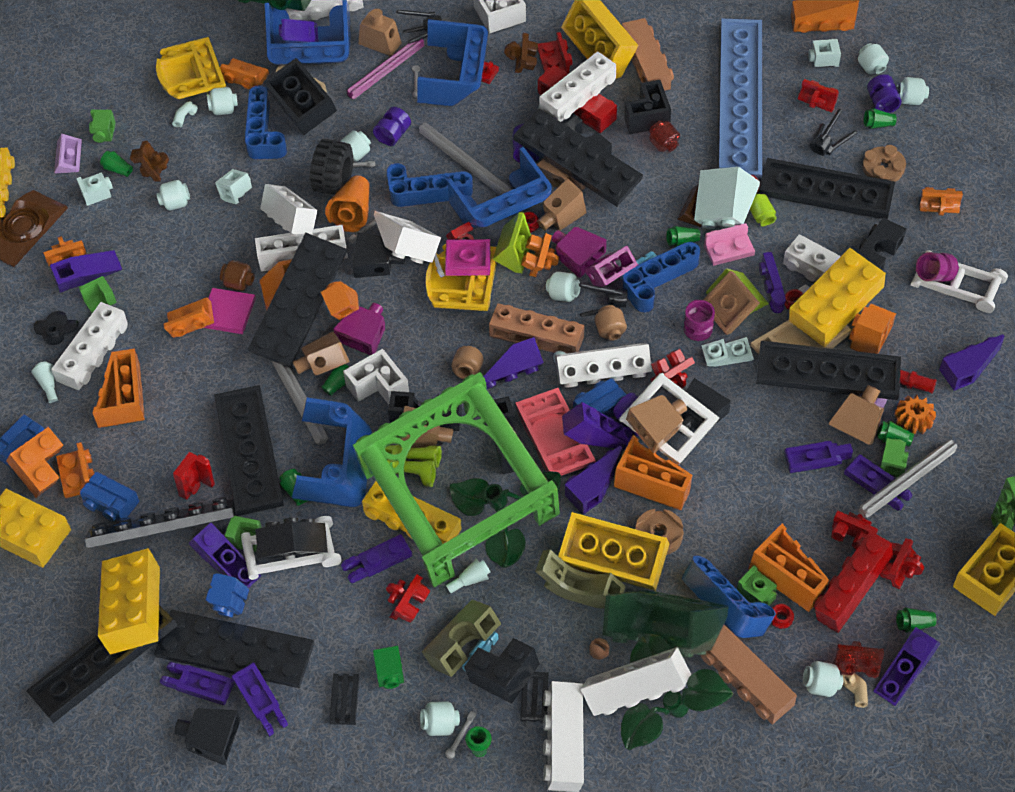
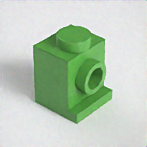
M91 109L90 113L93 121L89 123V131L93 134V140L98 143L112 141L116 123L112 110Z
M887 438L880 468L891 476L899 477L905 472L909 454L904 452L906 442L900 439Z
M753 565L739 580L737 590L750 603L762 602L770 606L777 597V585L757 571L758 568Z

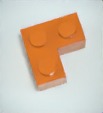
M871 303L869 307L865 306L861 314L857 313L853 320V329L849 336V339L852 340L850 348L858 352L879 354L893 327L896 313Z
M47 427L8 456L6 462L35 498L58 481L59 476L46 461L59 453L63 444L52 430Z

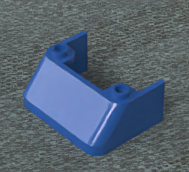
M428 20L427 46L447 48V56L450 59L462 62L459 81L418 77L417 103L453 106L481 86L488 41V30L484 26Z
M307 397L302 421L346 428L343 464L326 465L322 470L321 479L297 475L292 498L357 507L362 503L366 495L367 479L361 470L353 444L360 437L371 435L372 429L345 403Z

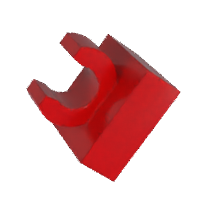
M484 61L481 82L490 84L498 73L499 66L493 65L491 61L489 63Z
M467 222L449 232L446 237L448 240H462L463 238L474 240L473 236L469 234L473 227L470 222Z

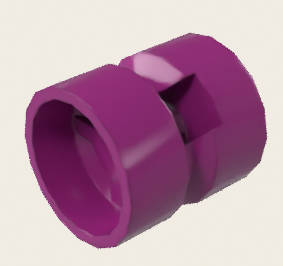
M926 252L918 258L916 263L918 276L922 280L930 282H949L956 277L959 270L957 259L949 253Z
M694 300L686 306L684 333L691 340L704 341L712 335L715 310L711 303L705 300Z

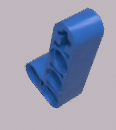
M260 85L252 87L249 91L245 131L247 153L252 159L282 158L287 153L285 137L281 132H268L270 102L267 89Z
M394 163L387 168L390 201L397 207L449 201L447 184L449 179H452L462 195L472 196L473 179L468 172L461 171L407 178L404 165Z
M693 242L684 243L637 265L623 274V289H627V298L635 309L645 313L651 311L654 307L655 287L697 268L700 257L699 246Z
M693 556L682 576L684 583L736 636L741 638L763 636L776 615L774 609L762 602L749 603L710 561L701 556Z

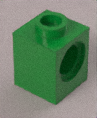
M393 646L373 650L379 687L393 689L398 687L399 684L404 683L399 647Z

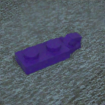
M832 441L784 449L789 473L842 464V460L852 459L853 454L851 444L837 446V443H832Z

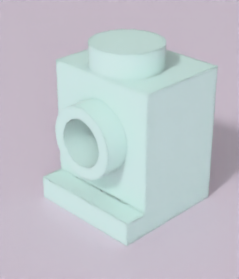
M838 39L813 41L812 49L808 51L809 62H813L814 67H839L841 51Z
M234 169L215 182L220 198L233 204L239 203L238 198L244 196L252 188L248 173Z
M102 172L85 179H81V177L76 178L87 206L111 197L109 191L113 189L109 177L104 178Z

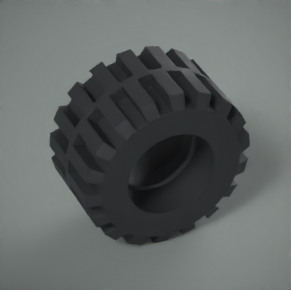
M322 139L314 151L310 167L312 190L335 195L351 178L353 151L349 143Z

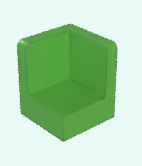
M103 276L79 287L81 296L91 313L94 312L100 302L110 306L117 303L112 289Z
M234 516L230 519L225 538L236 549L243 550L241 534L250 533L251 536L256 535L255 529L262 528L259 520ZM257 544L253 545L254 552L257 550Z

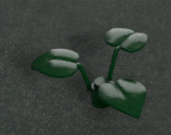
M553 471L542 472L548 482L551 480L554 482L559 494L560 473ZM480 478L450 484V493L455 506L467 516L479 515L484 510L485 504H489L491 508L499 512L506 506L508 496L517 500L522 498V496L511 493L508 489L503 491L498 484L489 485L486 480ZM521 484L520 491L523 496H526L528 492ZM508 527L503 529V532L500 531L489 537L486 541L487 555L502 568L515 564L523 555L526 547L525 536L521 530L512 529L508 531Z
M645 634L634 646L630 655V663L670 650L671 648L660 636ZM710 669L698 670L688 678V688L682 690V695L679 692L672 693L671 690L667 691L663 698L664 708L652 707L649 709L644 703H638L630 707L624 714L621 722L623 744L629 751L655 741L663 730V720L655 712H662L665 715L670 713L672 716L680 718L685 716L689 709L700 712L717 707L731 698L733 692L715 671Z

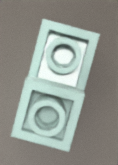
M747 337L728 343L721 339L701 345L707 366H722L754 360Z

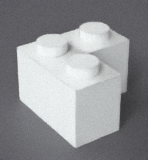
M473 0L474 9L489 34L526 22V4L523 0Z
M383 349L343 371L346 387L358 402L378 391L389 404L391 391L409 392L407 378Z

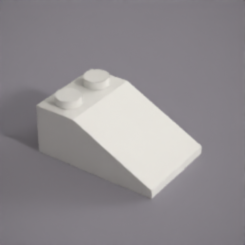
M378 211L374 212L384 245L392 251L393 256L402 259L405 256L411 257L410 260L421 264L424 261L433 262L441 237L413 221Z

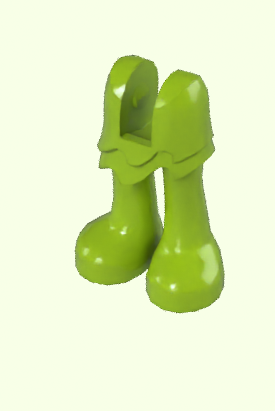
M389 445L385 448V451L396 455L401 453L402 447L400 445ZM431 445L423 448H410L406 459L422 461L405 460L404 472L419 475L424 486L433 487L436 468L439 467L442 457L441 446ZM398 461L392 462L393 468L398 466Z

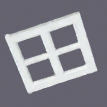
M660 373L622 414L619 421L635 431L626 420L629 409L650 400L661 386L676 398L683 400L686 406L705 420L694 433L683 424L681 425L679 431L689 439L678 451L667 443L659 449L660 452L679 466L715 425L719 417L664 376L663 373Z

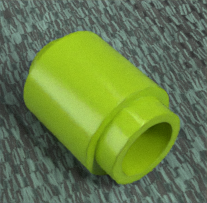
M756 194L749 209L751 214L762 227L773 224L777 219L775 209L765 194Z

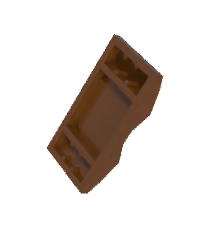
M35 190L17 199L9 214L0 221V261L15 267L68 207Z

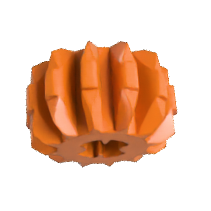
M907 395L905 400H900L895 410L894 416L897 419V425L903 426L906 430L911 429V432L916 434L917 430L924 434L926 429L930 430L932 428L933 421L936 418V412L933 411L934 404H927V397L921 400L918 395L914 399Z

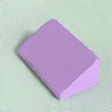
M61 133L57 141L54 173L79 172L82 139Z

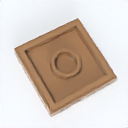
M729 271L703 299L712 304L715 310L714 321L727 335L731 334L760 304L732 271Z

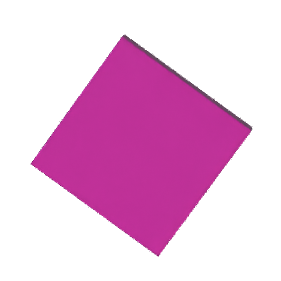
M490 239L446 240L445 275H490Z
M212 288L208 299L212 304L214 323L204 328L243 334L256 300L255 295Z

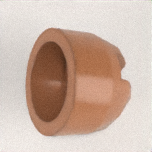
M596 638L591 642L589 652L593 658L601 660L609 655L610 647L605 639Z

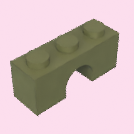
M472 599L426 646L422 653L433 669L452 677L468 660L462 651V647L474 639L486 641L501 625V622L491 606Z

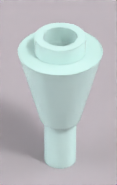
M40 362L32 369V374L45 391L48 402L58 401L54 390L55 378L51 370L54 365L48 362Z
M476 558L459 575V578L447 584L446 587L450 593H453L463 586L488 580L487 574L491 572L484 560L479 562Z

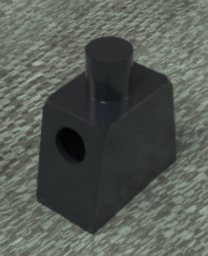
M357 233L352 265L354 278L390 275L391 264H404L405 258L393 256L392 251L385 247L381 236Z
M695 378L692 380L686 392L719 417L717 422H719L729 413L731 400ZM688 406L687 411L680 415L683 418L682 424L690 431L692 428L697 430L705 420Z
M198 708L195 710L191 721L178 719L174 732L176 735L185 736L184 743L188 751L226 765L241 719L237 710Z

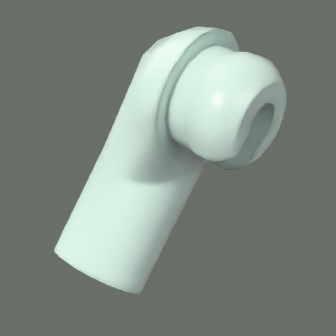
M190 101L184 103L176 110L172 125L174 127H182L187 113L194 115L198 109L197 105L192 104Z

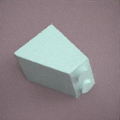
M740 167L700 170L694 220L706 229H715V226L729 228L738 224H744L760 181Z

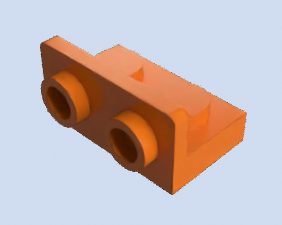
M234 58L228 65L221 64L220 66L223 78L227 83H236L246 89H251L258 85L261 86L269 75V69Z
M206 297L168 312V322L164 323V329L174 338L213 324L214 318L211 301Z
M82 442L77 443V451L56 456L65 498L80 495L82 488L86 483H89L90 478L94 475L93 468L89 469L88 463H92L89 449L84 450Z

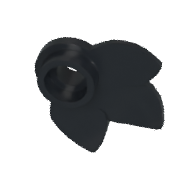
M55 311L48 315L47 320H37L33 326L35 333L42 335L43 340L47 344L57 345L63 342L65 334L76 330L79 322L78 320H67V315L63 311Z

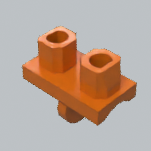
M925 187L922 189L919 209L925 212H938L939 216H944V213H959L963 195L962 191H956L953 188L935 190L933 187Z
M545 233L542 238L531 235L528 238L526 248L535 251V255L526 252L521 265L531 270L529 276L536 277L538 271L543 268L550 270L551 265H558L559 257L554 254V249L549 248L552 235Z
M62 236L58 237L59 244L51 246L52 250L44 252L49 267L50 264L70 257L87 255L82 240L74 243L73 240L64 242Z

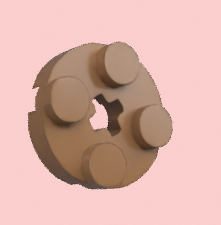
M887 145L866 151L862 168L868 177L896 182L905 172L906 160L897 151L895 146ZM881 162L888 163V167L885 168L884 165H880Z
M656 509L648 510L638 518L635 529L654 535V529L659 531L661 529L665 530L661 537L668 539L669 548L667 555L675 552L682 544L684 535L681 519L669 510L664 509L663 512L655 511Z

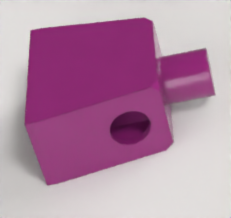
M574 227L567 235L557 230L551 239L552 242L557 244L556 255L559 257V260L579 278L586 273L585 268L598 261L606 253V239L579 227Z
M624 246L585 268V272L593 285L603 287L636 267L638 263L628 246ZM619 259L621 266H618L615 261Z
M372 303L369 309L359 306L357 311L344 317L333 329L341 344L370 356L374 354L385 331V321L381 315L383 307L378 303Z

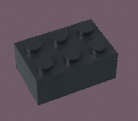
M297 58L263 82L271 97L303 135L337 111L329 95Z

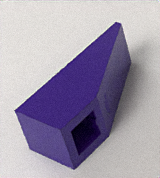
M281 19L282 24H279V35L283 37L284 41L288 43L319 42L318 24L316 22Z
M115 250L70 257L50 264L51 273L59 293L89 283L101 276L105 277L123 270Z
M1003 334L997 337H989L977 345H969L957 353H949L942 359L939 370L954 391L976 381L1001 349L1005 337Z
M534 337L513 344L483 376L487 389L497 386L496 382L503 379L505 383L518 378L517 374L525 372L526 375H530L539 371L538 367L544 362Z
M583 402L562 415L564 435L580 444L614 449L621 446L622 450H626L633 436L629 428L624 427Z
M621 446L607 451L599 461L590 463L582 473L577 476L574 475L567 480L565 496L583 515L602 502L622 457Z
M209 523L188 543L202 559L219 573L237 578L248 588L261 577L258 574L259 577L257 579H249L245 558L212 523Z
M915 627L873 692L896 706L941 643Z

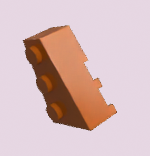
M859 0L792 1L791 20L793 32H827L829 30L847 31L854 29Z
M135 348L111 352L104 374L105 380L98 393L99 399L92 412L98 428L145 420L140 363Z
M633 435L616 467L614 487L682 510L690 492L693 475L671 460H664L656 452L653 454L650 449L638 442L639 439Z
M782 523L754 551L748 569L750 570L753 565L758 568L757 571L777 585L776 589L810 612L820 595L824 596L829 579L811 557L807 558L800 549L801 545L797 540L793 541L786 532L787 528Z

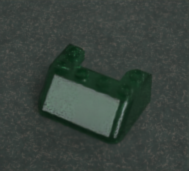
M650 590L608 594L605 601L602 635L612 637L613 642L627 643V639L638 641L645 634H655L663 638L671 649L678 647L682 657H693V654L706 655L707 651L713 649L725 624L729 606Z

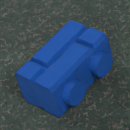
M610 378L605 382L599 381L587 393H579L573 401V408L583 402L607 417L614 416L613 410L626 394Z
M23 415L0 437V461L10 467L6 462L10 453L42 432L44 428L28 416Z
M95 472L90 478L89 483H86L80 491L83 505L93 512L95 510L102 512V515L112 522L127 518L139 503L136 491L99 472Z
M219 573L213 574L210 584L212 588L208 590L206 597L208 603L212 605L211 610L228 618H233V614H242L245 606L243 601L247 599L249 588L235 577Z

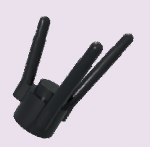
M396 10L397 14L427 17L423 20V26L403 30L404 34L422 30L428 31V20L442 21L441 16L436 15L435 11ZM428 32L408 40V44L428 37Z
M838 109L823 134L822 131L825 124L822 123L814 140L810 144L813 152L824 156L825 153L831 155L836 148L857 134L855 130L832 145V139L828 133L839 118L842 109Z
M579 283V287L608 293V304H612L619 309L627 305V289H610ZM599 309L580 313V316L596 315Z

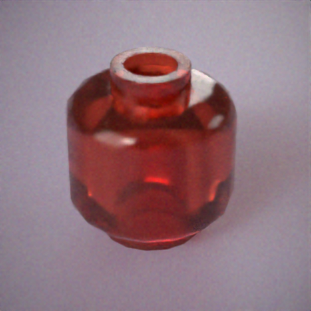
M658 121L650 128L649 140L658 151L665 152L668 150L672 152L679 146L680 133L669 121Z

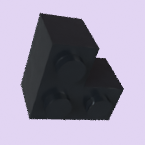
M661 80L640 83L639 100L625 102L624 120L629 134L670 127L671 107Z
M298 518L283 519L284 523L282 524L278 521L267 522L265 527L255 529L257 556L259 559H277L292 555L309 556L328 552L325 523H315V519L312 518L302 519L300 522H298Z
M513 638L500 657L478 647L464 666V669L471 683L512 704L540 663L533 647Z

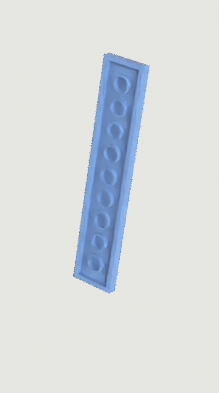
M721 18L719 169L740 167L748 174L756 176L758 180L762 179V20Z

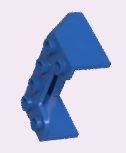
M342 0L343 5H337L331 9L329 13L330 26H318L319 42L288 43L283 40V37H280L279 24H282L281 19H290L289 14L286 10H278L272 8L269 3H265L267 57L269 61L274 65H287L295 58L301 64L342 63L346 61L349 57L351 39L350 10L347 0Z
M524 147L520 148V169L513 171L509 176V183L513 190L477 205L471 196L462 195L452 179L447 180L450 205L464 224L470 222L473 229L489 226L545 201L552 194V186Z

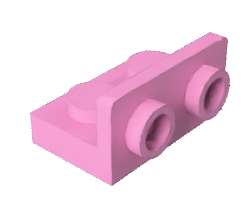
M746 223L714 230L705 234L704 247L713 266L755 255V250L747 235L748 226Z

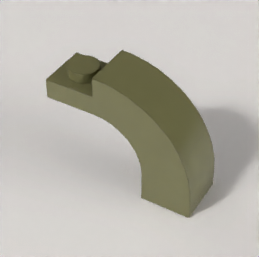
M543 550L535 570L538 575L546 580L544 587L554 594L594 608L619 607L626 587L611 573L588 574L578 571L566 564L551 550Z

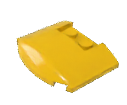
M209 37L161 49L160 54L163 56L156 61L157 76L165 91L176 99L208 92L214 88L226 87Z
M446 244L442 246L444 251L440 254H437L438 260L440 262L444 274L446 262ZM490 246V275H445L441 278L433 259V262L429 263L426 272V291L432 306L436 308L488 311L497 262L493 260L497 247Z

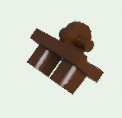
M523 32L520 43L517 44L515 41H512L505 46V55L510 60L516 59L515 73H521L523 68L534 70L537 58L532 56H535L538 43L529 41V34Z
M142 141L140 148L132 150L130 160L133 164L141 163L140 173L143 177H151L154 181L161 182L160 173L167 168L166 164L169 161V157L164 152L158 153L148 141Z

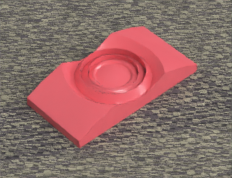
M559 388L515 403L523 427L532 440L546 472H559L563 476L585 468L592 462L596 463L588 445L580 444L564 435L562 415L570 411Z

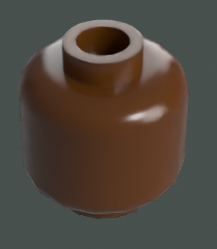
M231 260L222 266L220 280L223 281V285L226 288L244 291L248 286H252L255 274L252 273L249 264Z

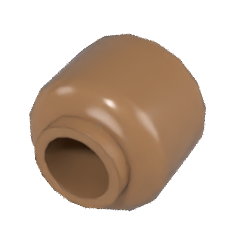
M613 305L600 308L595 316L596 327L602 338L610 341L617 340L627 329L622 310Z
M472 346L460 347L455 352L451 364L454 374L464 379L469 375L479 373L484 361L482 353Z

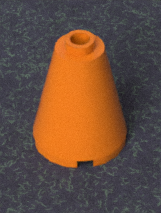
M358 175L351 177L328 201L325 215L330 224L333 222L335 225H343V230L346 232H357L366 225L368 221L370 184L366 178Z

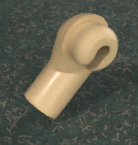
M845 671L842 674L843 685L854 694L855 706L867 707L866 682L852 671Z

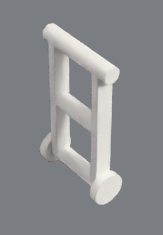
M958 263V273L951 281L950 286L936 281H924L918 276L917 272L911 282L913 287L919 288L921 285L946 295L975 303L978 310L992 313L995 308L993 302L999 285L1006 282L1008 275L1005 271L997 268L986 272ZM964 274L991 282L984 297L958 289Z
M321 516L315 519V523H325L327 553L298 558L292 555L285 557L286 560L256 565L253 545L257 544L256 535L251 536L250 533L241 534L249 579H257L259 577L258 574L321 562L324 567L339 565L342 561L341 556L334 552L329 530L333 525L332 518L330 516Z

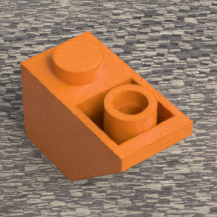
M341 281L332 282L326 287L327 289L321 291L331 316L338 320L359 309L357 292Z

